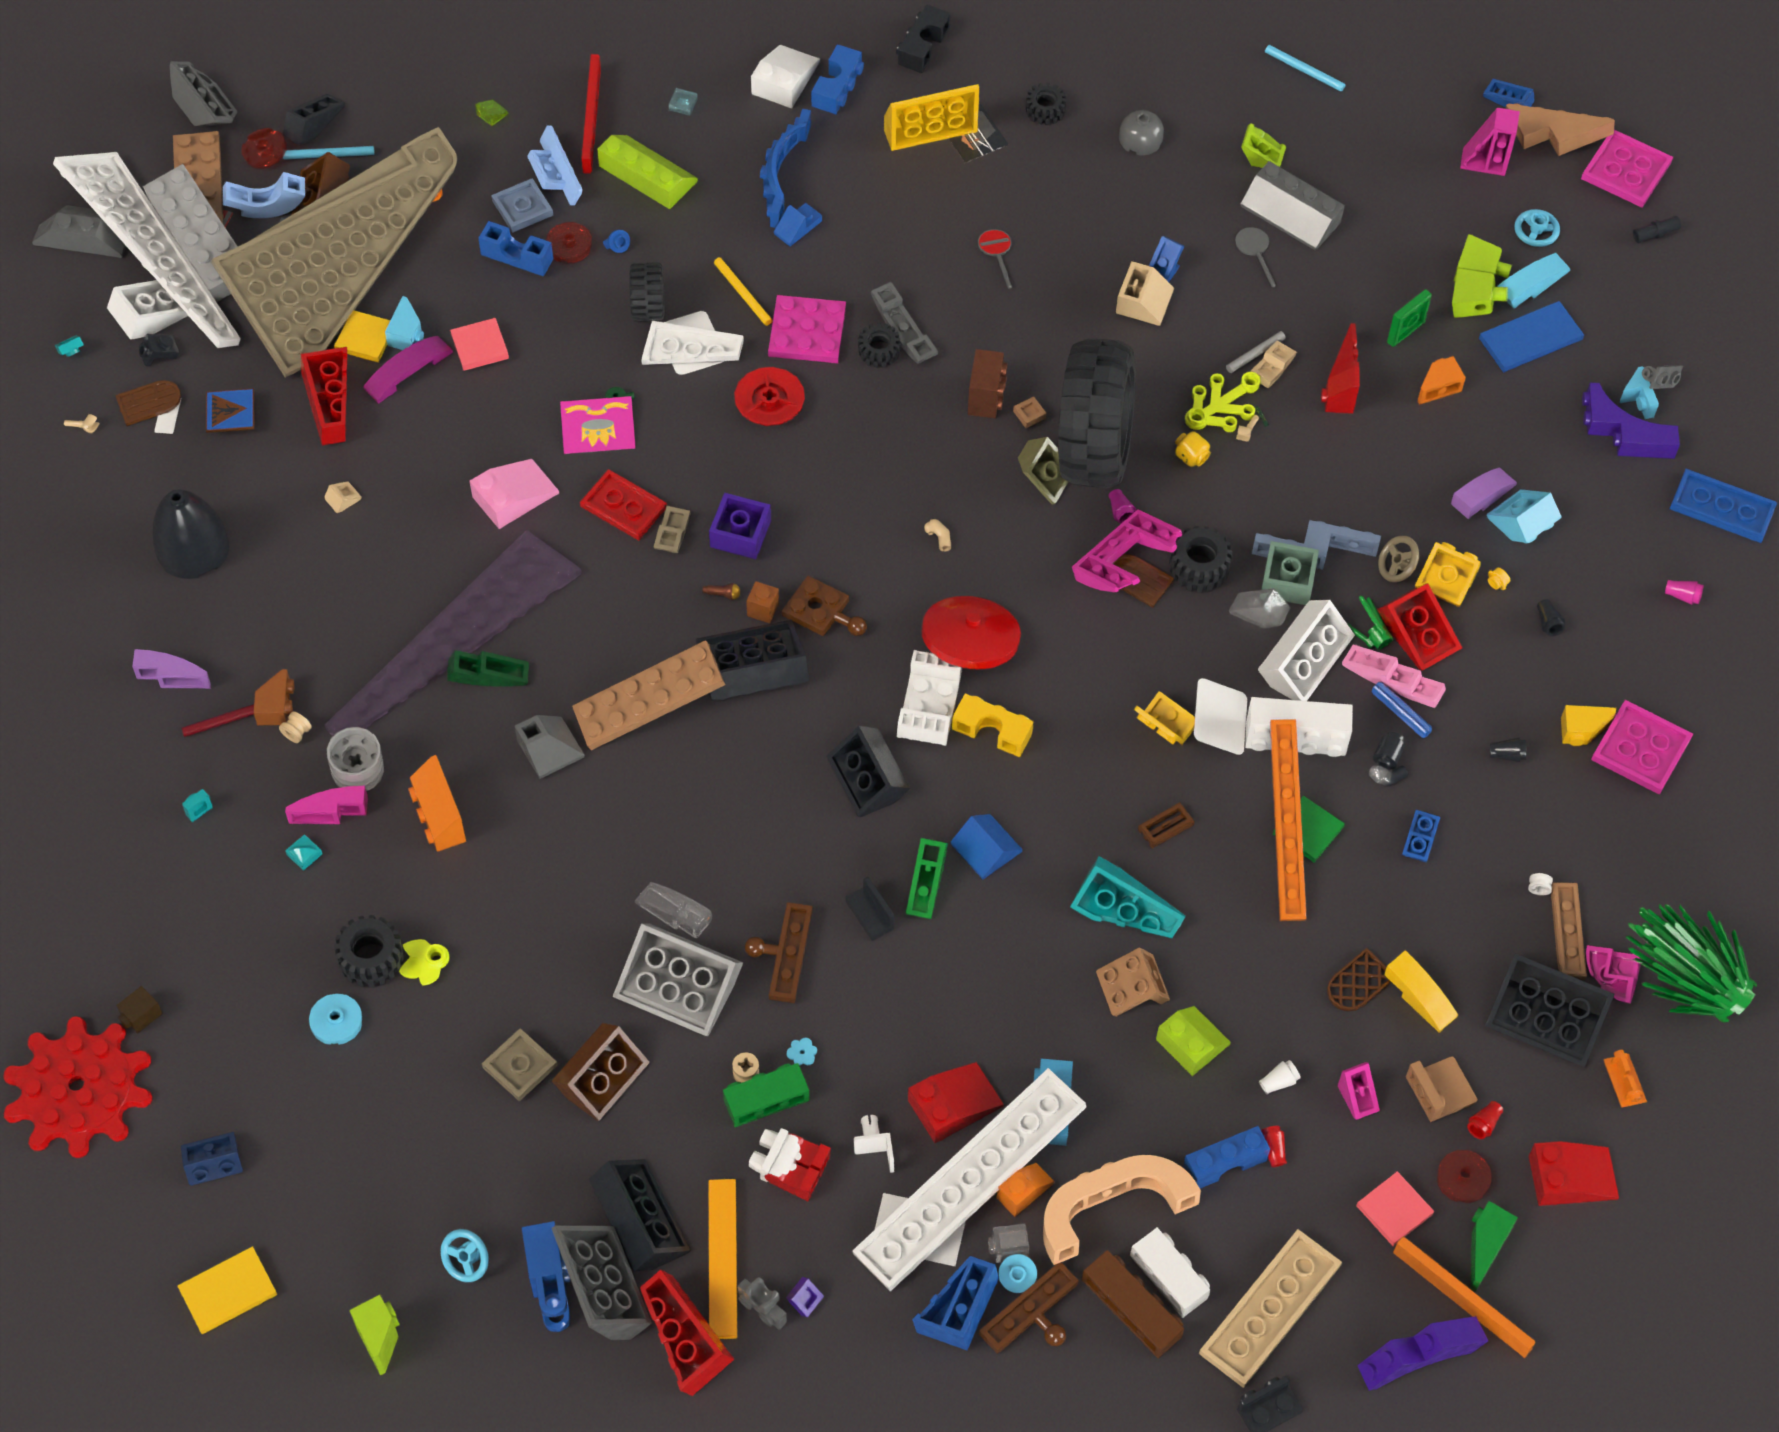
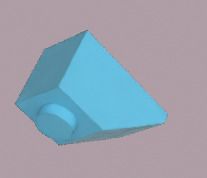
M402 296L385 331L387 345L401 350L424 338L420 320L408 298Z

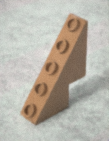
M1506 104V109L1520 111L1516 136L1523 149L1549 140L1557 155L1560 156L1614 134L1615 120L1609 117H1596L1520 104Z

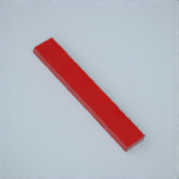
M591 54L582 148L583 173L590 174L593 168L601 75L599 54Z

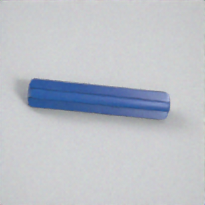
M1378 682L1374 685L1372 693L1420 737L1425 738L1431 733L1432 726L1383 682Z

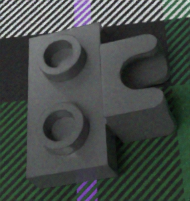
M760 1277L756 1278L752 1283L744 1279L738 1285L739 1301L746 1308L751 1309L753 1307L760 1313L759 1317L766 1325L770 1327L774 1325L780 1330L786 1324V1312L776 1305L779 1301V1293L776 1290H769Z

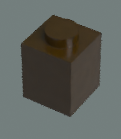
M140 986L116 1005L120 1012L118 1016L119 1021L126 1029L132 1027L137 1034L163 1014L158 1002L143 986Z

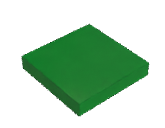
M1425 289L1393 315L1387 343L1392 347L1399 344L1425 323L1432 295L1428 290Z
M1303 795L1300 799L1303 855L1315 863L1341 832L1345 824Z

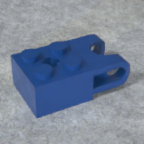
M555 1221L522 1227L531 1288L534 1298L538 1297L544 1325L552 1332L563 1331L570 1324L565 1284L570 1282V1276L551 1229L555 1226ZM562 1314L564 1316L563 1319L558 1323L549 1320L550 1317H556Z

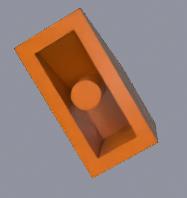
M1454 356L1446 359L1440 358L1431 364L1421 386L1418 397L1419 405L1462 392L1466 377Z
M1037 1163L1017 1170L998 1187L997 1199L1016 1217L1050 1188L1055 1181Z

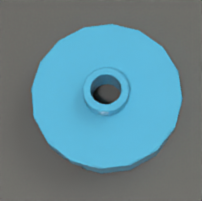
M327 995L318 1000L311 1009L309 1016L311 1031L324 1044H345L355 1038L361 1030V1009L357 1002L347 995ZM334 1015L340 1016L337 1020L331 1019Z

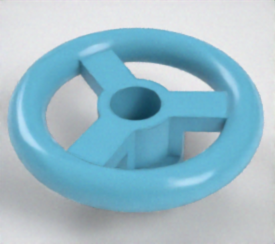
M1527 210L1521 213L1515 221L1514 227L1517 236L1524 243L1531 246L1543 247L1550 245L1556 241L1560 234V225L1557 219L1544 210ZM1524 220L1531 226L1529 237L1524 234L1521 228ZM1545 231H1553L1549 238L1535 240L1538 234Z
M466 1229L454 1230L444 1238L441 1245V1259L448 1273L462 1282H474L480 1279L487 1271L489 1264L488 1251L482 1239ZM459 1237L469 1239V1241L458 1248L450 1245L454 1239ZM449 1255L456 1257L462 1263L465 1274L453 1266ZM481 1259L478 1270L474 1272L472 1264Z

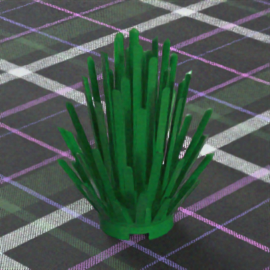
M1659 903L1661 914L1667 921L1656 915L1652 910L1641 907L1639 915L1648 923H1643L1642 927L1630 922L1628 925L1646 944H1641L1631 936L1625 937L1667 968L1636 949L1629 947V951L1639 957L1633 960L1658 974L1657 978L1686 991L1697 998L1643 982V986L1663 992H1654L1651 995L1691 1005H1679L1676 1009L1672 1008L1668 1012L1715 1016L1723 1023L1729 1022L1730 1020L1727 1017L1734 1012L1740 1015L1753 1000L1755 994L1752 992L1753 986L1756 987L1757 983L1749 977L1743 948L1739 945L1736 931L1733 929L1731 934L1738 960L1720 920L1716 924L1710 911H1708L1707 916L1720 941L1719 946L1707 927L1703 926L1701 930L1681 904L1679 909L1688 924L1668 904H1665L1664 908Z

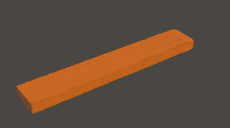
M1402 1237L1398 1241L1393 1252L1396 1256L1471 1316H1476L1481 1324L1525 1358L1530 1353L1535 1340L1407 1238Z

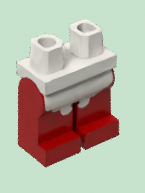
M782 1128L779 1133L765 1129L760 1139V1145L770 1149L767 1156L754 1151L749 1160V1167L760 1173L761 1180L770 1182L801 1199L809 1201L830 1159L831 1148L823 1144L818 1146L795 1134L788 1133L789 1131Z

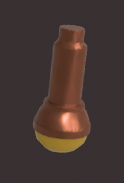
M734 583L725 586L708 585L703 586V593L724 596L727 599L735 600L740 595V588Z

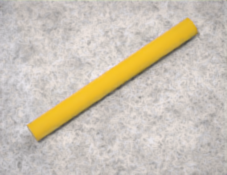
M717 258L714 261L715 266L764 325H770L772 323L771 317L722 258Z

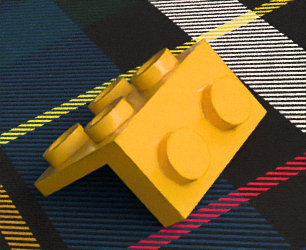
M1160 691L1145 711L1138 706L1134 709L1139 713L1136 718L1153 730L1157 726L1159 729L1156 732L1172 744L1177 741L1183 745L1194 730L1195 717Z

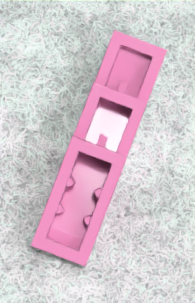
M1352 645L1342 662L1344 667L1375 684L1383 682L1394 693L1433 708L1436 707L1446 690L1444 683L1422 677L1420 670L1398 664L1396 657L1357 645Z

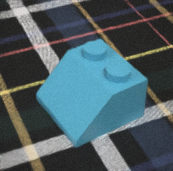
M1520 489L1489 512L1487 517L1512 541L1530 543L1542 531L1552 528L1554 523L1561 518V515L1551 493Z

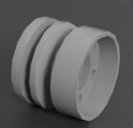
M352 727L337 732L331 738L327 747V759L336 785L340 788L365 786L366 791L374 788L381 781L384 773L381 748L376 736L367 729Z

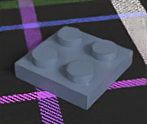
M533 178L491 195L494 205L512 233L553 216L551 206Z

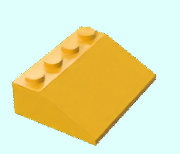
M979 85L891 103L884 115V132L891 151L978 132Z

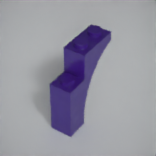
M1590 382L1587 392H1583L1582 405L1586 406L1583 424L1587 425L1588 435L1613 436V446H1617V456L1675 459L1680 446L1678 426L1656 424L1636 418L1614 404L1605 394L1600 383Z
M1476 1316L1431 1323L1415 1336L1390 1340L1357 1366L1368 1390H1376L1424 1366L1448 1358L1472 1354L1488 1342V1339Z

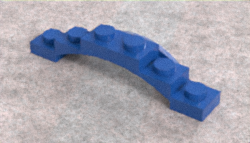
M802 109L800 117H796L794 125L788 124L786 132H782L780 139L774 140L772 147L767 149L765 158L767 163L766 166L762 165L760 179H763V198H767V217H770V227L776 228L784 214V194L778 182V171L791 149L800 141L806 142L811 127V110Z

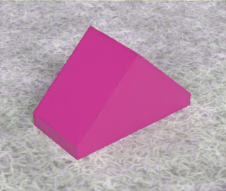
M1364 1062L1343 1070L1338 1088L1354 1119L1357 1120L1380 1111L1369 1063Z

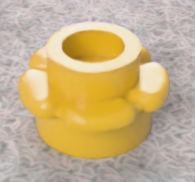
M1499 567L1494 571L1490 570L1488 572V583L1495 590L1499 588L1505 590L1510 582L1508 574Z

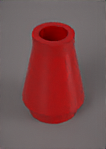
M1491 1101L1486 1107L1469 1118L1468 1131L1477 1139L1491 1136L1500 1115L1503 1113L1502 1106L1495 1101Z
M1280 1126L1261 1129L1270 1147L1268 1159L1271 1167L1287 1164L1284 1131H1281Z

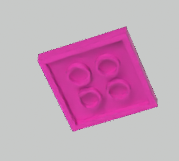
M1614 130L1613 135L1606 137L1584 170L1581 179L1639 207H1643L1670 166L1673 157Z
M777 295L768 357L838 363L846 302Z
M1625 700L1591 760L1660 795L1689 744L1693 733Z

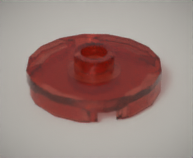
M263 128L251 133L247 137L246 143L242 145V155L247 164L253 168L260 169L271 167L278 163L284 157L287 150V143L281 132L278 130L273 131L272 128Z
M565 222L556 225L549 231L546 241L552 244L553 258L559 262L561 260L567 261V263L581 261L589 255L592 247V236L589 230L575 222Z
M1456 1150L1447 1154L1440 1162L1437 1171V1183L1441 1191L1448 1198L1456 1202L1473 1203L1481 1199L1487 1193L1492 1180L1491 1170L1487 1162L1480 1155L1469 1150ZM1466 1172L1468 1173L1469 1177L1464 1178L1463 1176H1461L1460 1173Z

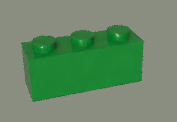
M798 1063L793 1065L784 1064L777 1068L776 1071L768 1074L759 1073L753 1076L751 1080L742 1083L734 1082L723 1089V1099L734 1128L810 1101L809 1088Z

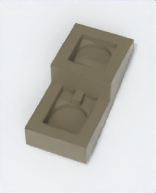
M670 506L666 507L662 525H659L654 549L678 554L691 516L689 510Z

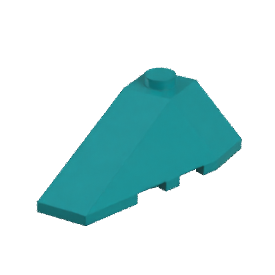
M1100 856L1096 859L1070 906L1094 921L1116 923V926L1138 928L1143 932L1173 938L1186 917L1124 870Z

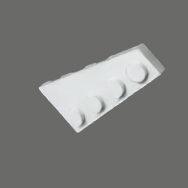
M652 321L641 361L642 365L739 360L744 338L742 335Z

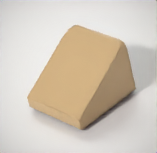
M349 482L329 485L325 494V500L336 513L342 512L362 498Z

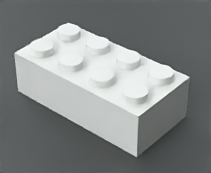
M1251 697L1246 720L1245 748H1252L1256 751L1271 750L1270 720L1296 719L1298 752L1307 755L1315 753L1328 754L1332 757L1346 755L1352 733V705Z

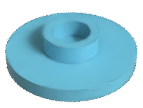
M1010 1255L1003 1260L999 1267L1000 1282L1011 1292H1025L1036 1281V1266L1026 1255Z

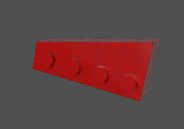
M347 347L301 354V374L321 444L328 445L345 442Z
M659 1270L640 1289L652 1320L655 1321L661 1343L664 1344L669 1356L670 1366L678 1379L679 1389L693 1396L729 1365L734 1358L674 1276Z

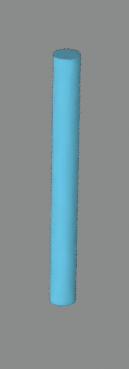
M1271 45L1267 46L1265 53L1340 92L1345 88V83Z
M374 146L283 151L284 160L320 158L327 152L336 157L375 155Z

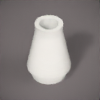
M1290 1060L1287 1062L1282 1061L1263 1079L1259 1080V1083L1264 1092L1269 1094L1273 1091L1295 1085L1296 1081L1300 1079V1075Z

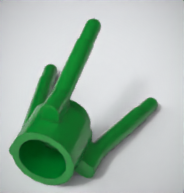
M1359 596V600L1375 626L1368 631L1370 635L1368 638L1349 623L1347 625L1370 649L1375 646L1378 650H1381L1393 641V637L1387 630L1371 598L1368 597L1365 600L1363 596Z

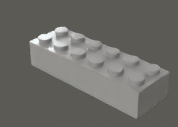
M181 164L146 184L143 188L215 301L218 302L231 293L211 262L213 258L236 248L237 245L185 166Z

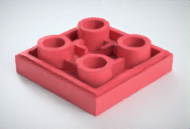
M496 318L450 330L464 371L509 359Z
M1398 1171L1361 1199L1356 1205L1392 1246L1397 1244L1402 1237L1407 1236L1434 1213V1210Z

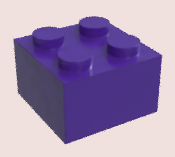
M724 493L709 530L710 547L757 559L771 522V505Z

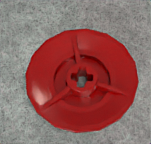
M776 367L758 368L747 373L738 382L734 392L735 405L741 415L752 423L764 426L780 425L792 420L801 411L805 401L804 387L799 379L789 371Z

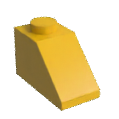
M1566 705L1561 716L1562 744H1571L1573 746L1588 745L1611 725L1616 714V708Z

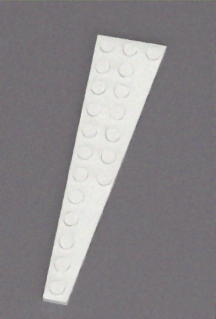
M110 152L55 157L53 165L60 171V174L69 181L137 257L142 266L154 276L217 348L238 346L241 338L118 153Z

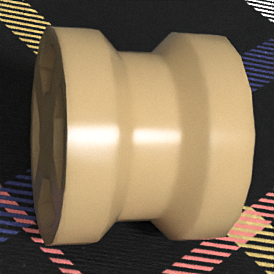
M291 712L288 716L289 720L283 722L279 726V730L290 741L299 743L302 739V734L311 729V724L301 714Z
M748 1052L741 1053L734 1058L732 1063L733 1077L737 1082L742 1083L751 1080L753 1076L759 1074V1062L753 1054Z

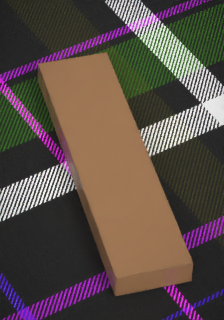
M1552 883L1551 900L1558 971L1577 979L1585 980L1587 974L1578 883Z

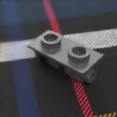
M1664 365L1658 366V368L1646 366L1642 370V376L1645 380L1651 382L1650 389L1674 388L1681 379L1683 366Z

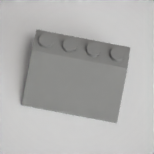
M641 924L613 997L697 1033L709 1036L735 985L743 962L652 924Z

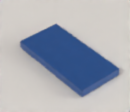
M1558 301L1480 333L1479 339L1500 369L1506 372L1583 340L1584 334L1561 302Z
M1685 469L1670 510L1762 543L1777 502Z

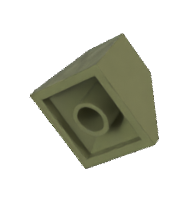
M1048 437L1028 440L1018 457L1022 471L1052 505L1056 504L1069 482L1061 477L1058 448Z

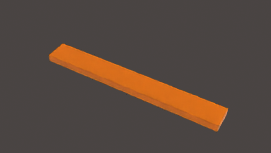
M1296 719L1270 720L1280 921H1306Z

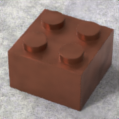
M976 349L969 386L968 415L996 419L997 409L1002 410L1003 391H1005L1008 365V363L1003 362L1004 353Z

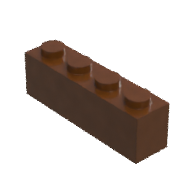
M1106 1250L1083 1271L1082 1281L1159 1359L1182 1338L1184 1332L1183 1323L1174 1313L1170 1314L1163 1307L1162 1300L1153 1293L1151 1295L1144 1288L1145 1285L1141 1278L1136 1274L1132 1275L1125 1268V1263L1118 1255H1112Z

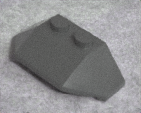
M171 61L169 67L172 97L189 118L190 122L194 126L199 127L232 123L237 110L218 85L203 72L195 69L191 62Z
M66 205L41 223L32 241L33 245L119 258L123 257L127 247L94 209Z

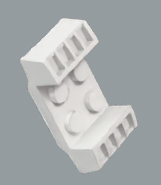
M914 650L904 706L901 708L898 721V738L946 746L962 667L949 664L933 653Z

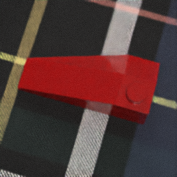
M1355 323L1350 324L1328 377L1326 388L1321 390V402L1325 403V412L1350 414L1354 412L1360 387Z

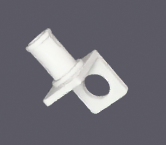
M868 1115L861 1118L864 1136L854 1137V1152L858 1155L887 1151L890 1173L894 1172V1157L890 1133L879 1134L878 1117L870 1115V1125Z

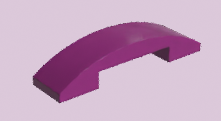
M439 336L418 341L396 354L380 367L363 386L364 390L379 404L397 391V384L429 362L433 365L437 364L453 353L452 349Z

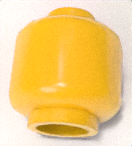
M1192 431L1187 435L1182 433L1175 441L1177 445L1175 455L1190 467L1201 466L1211 454L1209 442L1197 432Z

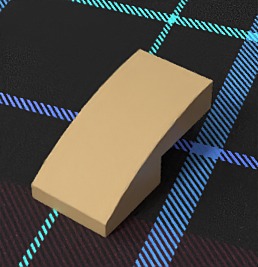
M1276 341L1265 352L1264 358L1251 372L1257 373L1260 376V384L1269 388L1285 371L1297 352Z

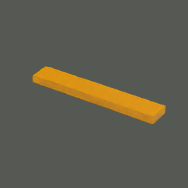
M736 1179L709 1180V1325L719 1339L737 1338Z

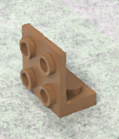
M1140 947L1096 971L1113 1016H1118L1149 999L1159 1004L1170 1000L1153 954Z
M1454 1057L1446 1058L1425 1068L1420 1061L1410 1064L1406 1079L1430 1122L1477 1103L1478 1099Z

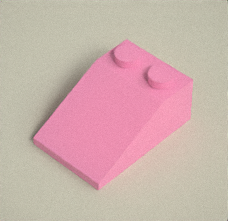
M533 459L491 468L470 480L472 497L498 529L559 494V490Z

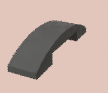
M892 282L871 291L873 300L886 324H889V329L893 326L895 332L898 331L900 346L917 364L938 355L937 349L927 334L923 336L903 306V299Z

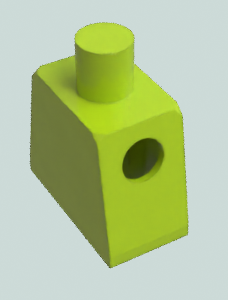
M1468 234L1457 269L1492 273L1493 275L1508 278L1512 265L1499 261L1502 253L1500 247ZM1456 270V274H1455V277H1454V281H1455V282H1456L1457 270Z
M1457 269L1452 300L1454 318L1490 314L1493 311L1494 301H1507L1508 287H1496L1495 277L1492 273Z

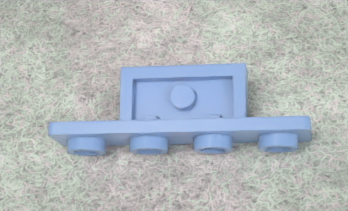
M547 125L540 138V143L544 150H530L527 157L542 189L563 190L569 204L575 205L582 194L581 184L578 182L553 127Z

